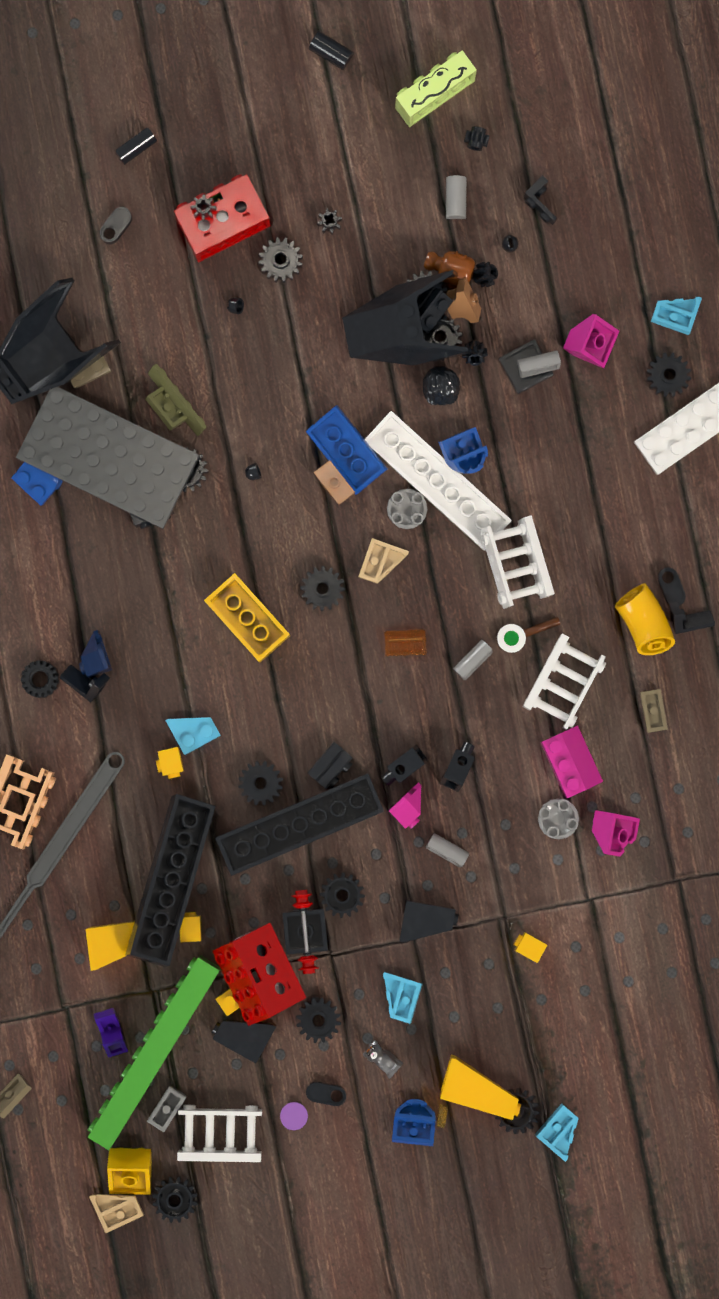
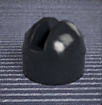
M512 235L506 236L502 241V248L506 252H514L518 248V239ZM508 239H512V248H510Z
M235 297L228 300L229 307L227 309L230 313L241 314L243 312L244 301L242 298Z
M257 463L251 464L245 469L246 477L249 480L262 478Z

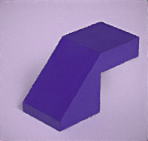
M114 1008L95 1013V1022L101 1033L103 1047L108 1058L128 1052L122 1028Z

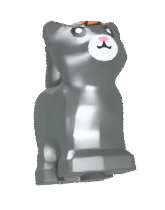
M377 1041L370 1043L368 1050L363 1053V1056L370 1062H375L387 1074L389 1079L403 1064L390 1051L382 1050Z

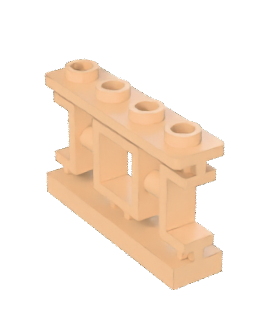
M6 754L0 769V812L8 816L4 826L0 825V830L15 835L11 845L23 850L31 844L33 835L30 834L33 827L37 828L41 818L38 815L41 808H45L48 801L47 791L53 788L56 778L53 777L54 772L41 768L38 777L23 772L20 769L24 761ZM16 764L13 773L23 776L19 787L8 784L6 791H4L13 766ZM44 776H46L37 802L34 803L37 794L27 791L31 780L42 783ZM12 790L30 797L23 815L5 809ZM30 814L31 817L23 837L19 841L21 832L12 829L16 818L27 821Z

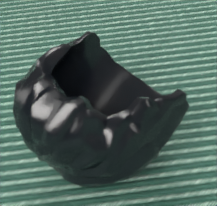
M446 366L431 368L423 378V393L427 402L431 405L445 406L457 401L460 391V380L457 374Z

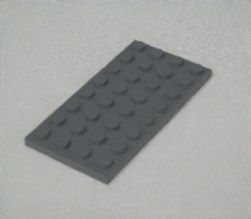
M59 387L50 388L16 456L17 459L161 529H164L200 457L198 454Z

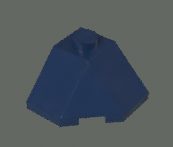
M98 630L93 632L81 655L82 662L79 663L82 674H86L88 678L112 670L100 631Z

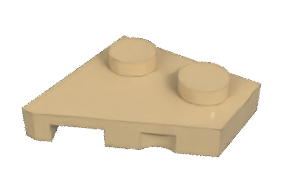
M372 538L358 577L378 584L408 555L409 551Z
M92 1194L89 1196L105 1233L144 1216L136 1195Z

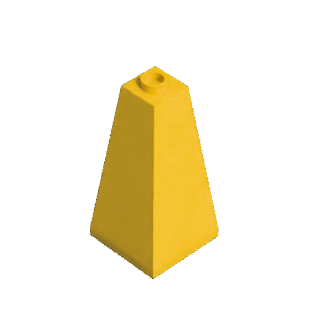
M135 921L95 926L86 929L91 971L126 956Z
M451 1054L440 1091V1099L513 1120L514 1115L518 1116L521 1104L518 1103V1097L457 1056Z

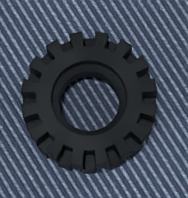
M40 660L31 662L28 666L26 665L25 670L21 674L23 689L31 696L37 698H45L52 695L57 690V685L60 681L56 668L52 664ZM38 671H43L48 676V682L43 687H36L32 681L33 675Z

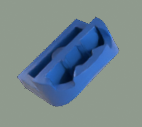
M476 427L438 442L445 462L452 470L458 473L470 474L478 472L484 467L483 464L488 456L487 446L482 445Z
M25 462L11 478L40 506L44 505L62 484V480Z
M411 1099L397 1108L393 1122L392 1142L433 1146L436 1116L425 1101Z

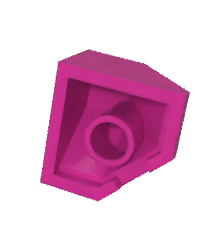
M419 782L388 810L405 829L408 826L412 829L420 821L417 818L421 814V785Z
M595 810L592 832L603 853L620 857L625 852L624 848L627 844H632L636 840L640 818Z

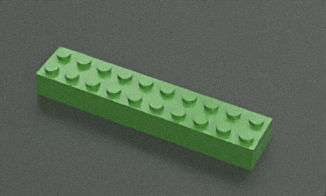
M201 955L191 960L187 967V970H189L188 975H183L176 985L178 988L177 993L174 994L172 992L164 1004L167 1006L166 1011L161 1010L153 1022L157 1024L154 1030L150 1028L142 1040L146 1042L143 1047L139 1046L132 1056V1059L135 1060L134 1063L126 1066L121 1074V1077L124 1079L121 1083L117 1082L110 1092V1095L113 1097L110 1101L107 1099L99 1110V1113L102 1115L100 1118L96 1117L88 1128V1131L91 1132L88 1138L107 1150H110L221 970L218 965Z

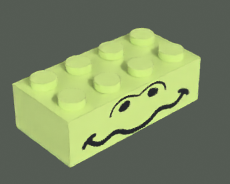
M463 50L458 54L457 52L452 53L447 57V61L444 64L435 65L427 76L424 77L422 75L413 82L414 85L410 88L404 87L397 93L395 109L409 127L475 82L477 70Z

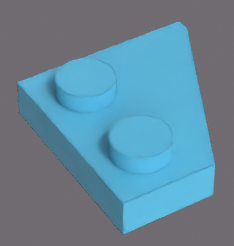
M702 298L658 301L651 322L689 335Z
M211 717L166 720L184 755L221 736Z
M384 972L383 978L385 979L390 1018L411 1024L422 983Z
M561 1103L536 1132L535 1136L566 1162L578 1117Z

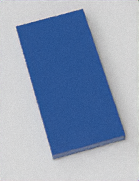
M338 405L333 407L306 430V433L325 457L333 463L355 491V495L359 494L388 469Z

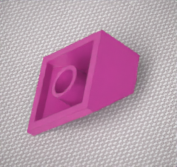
M592 314L570 330L563 349L577 358L604 368L619 330L599 316Z

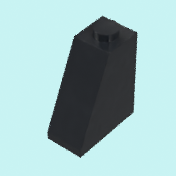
M406 900L399 942L404 943L450 931L453 926H457L459 914L455 913L456 909Z
M224 1019L222 1023L217 1022L212 1031L215 1034L213 1040L248 1060L257 1063L277 1025L274 1023L258 1022L248 1026L246 1021Z

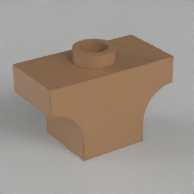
M467 278L460 279L457 288L447 292V296L453 300L447 310L452 319L465 318L470 323L479 322L481 307L478 296L473 292Z
M330 460L314 472L322 487L338 505L355 493Z

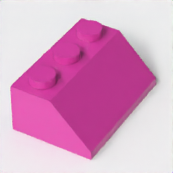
M578 726L540 742L565 798H570L603 782Z

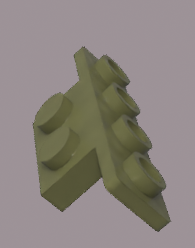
M158 364L153 365L148 375L159 389L149 394L145 400L170 431L186 422L197 436L201 435L206 429L204 420L192 409L190 402L185 400L178 387L169 380L166 372Z

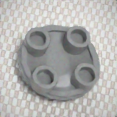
M402 489L393 493L387 505L388 517L399 528L411 529L417 527L423 522L427 514V504L424 496L411 489Z
M559 798L550 800L539 811V826L543 833L550 838H567L578 827V811L568 800Z

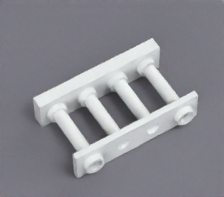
M532 515L518 520L517 527L492 533L491 526L481 530V543L486 548L498 589V601L503 606V609L513 606V599L535 593L540 596V599L555 594ZM515 535L522 536L523 546L498 552L496 540ZM523 554L528 555L529 566L504 572L501 560ZM527 574L534 576V586L509 591L507 580Z
M561 634L522 707L527 710H531L532 707H538L564 721L565 723L562 728L567 730L568 727L572 728L578 718L575 714L597 672L602 673L606 662H604L605 656L603 655L596 660L573 648L567 642L569 637ZM567 653L592 666L593 670L589 678L560 664L561 661L558 660L560 654ZM551 671H558L584 685L579 697L550 682L551 679L548 677ZM548 689L574 703L570 714L542 701L541 697L538 696L541 690Z
M183 1105V1108H179L178 1115H185V1146L182 1147V1150L178 1151L177 1161L261 1162L262 1151H257V1148H255L256 1116H262V1109H258V1106L249 1105L245 1106V1109L196 1108V1105ZM193 1115H206L205 1147H203V1150H195V1147H193ZM214 1115H227L226 1147H224V1150H216V1147H214ZM235 1116H247V1147L245 1151H236V1147H234Z

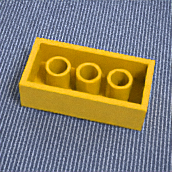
M235 573L204 600L259 663L290 637L285 628Z

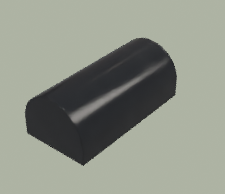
M320 31L316 33L309 46L310 51L341 70L345 69L354 54L353 51Z
M146 127L117 148L115 151L116 155L125 165L156 143L157 139L151 130Z

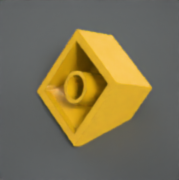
M110 1148L107 1166L109 1194L151 1195V1149Z

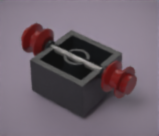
M297 890L295 895H291V897L296 898V903L292 906L299 909V911L283 912L286 955L303 953L305 956H301L297 960L302 962V967L298 970H303V974H312L319 967L314 964L318 957L311 955V952L328 951L324 908L307 910L313 904L308 901V897L312 893L308 894V890Z

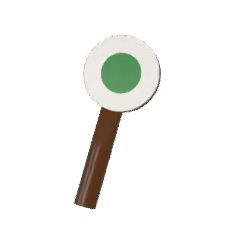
M559 618L550 619L524 630L518 625L507 624L499 630L497 643L505 652H517L524 646L526 637L560 625Z

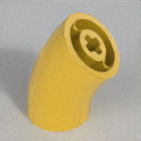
M644 583L636 586L616 603L615 608L626 623L638 653L641 655H656L673 647L675 639L669 622L647 584Z

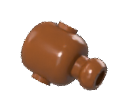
M431 251L427 254L424 268L428 271L436 270L438 274L450 270L456 271L458 277L442 281L446 283L447 287L456 289L460 279L467 278L470 283L475 268V261L467 255L458 253V251H448L443 257Z

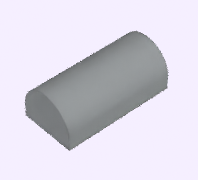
M453 175L446 177V219H466L467 178L465 176Z
M558 351L517 360L520 378L559 369L561 360Z
M481 639L453 670L463 680H467L493 653L492 648Z
M433 833L426 845V849L459 868L464 865L470 854L436 833Z
M169 1086L147 1122L165 1132L187 1096L175 1087Z

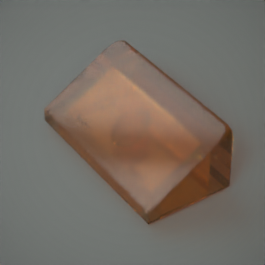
M425 630L384 632L385 656L426 655Z

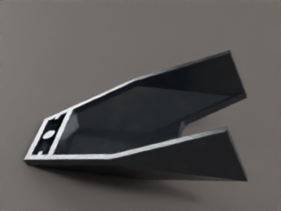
M450 270L396 285L344 316L342 319L350 358L414 366L473 353L472 349L467 347L427 342L424 338L417 302L418 296L445 279L458 277V273Z
M73 278L57 280L15 319L0 347V389L11 404L48 391L50 388L68 383L121 343L118 339L82 352L57 319V313L75 281Z

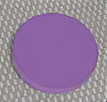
M290 1102L282 1108L280 1119L287 1129L298 1130L306 1124L308 1113L301 1103Z

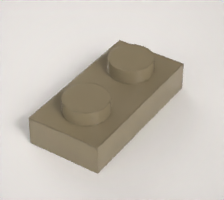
M102 356L70 381L74 389H77L110 373L111 370L104 356Z
M661 689L640 692L646 732L667 730Z
M19 1073L0 1092V1117L3 1119L32 1089L25 1078Z

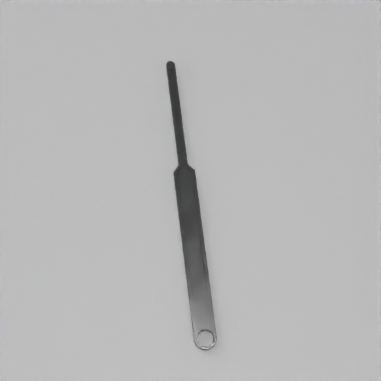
M112 752L106 757L28 873L27 886L0 924V939L33 890L44 885L123 768L125 758L121 753ZM112 755H119L122 759V764L117 768H113L109 764V758Z

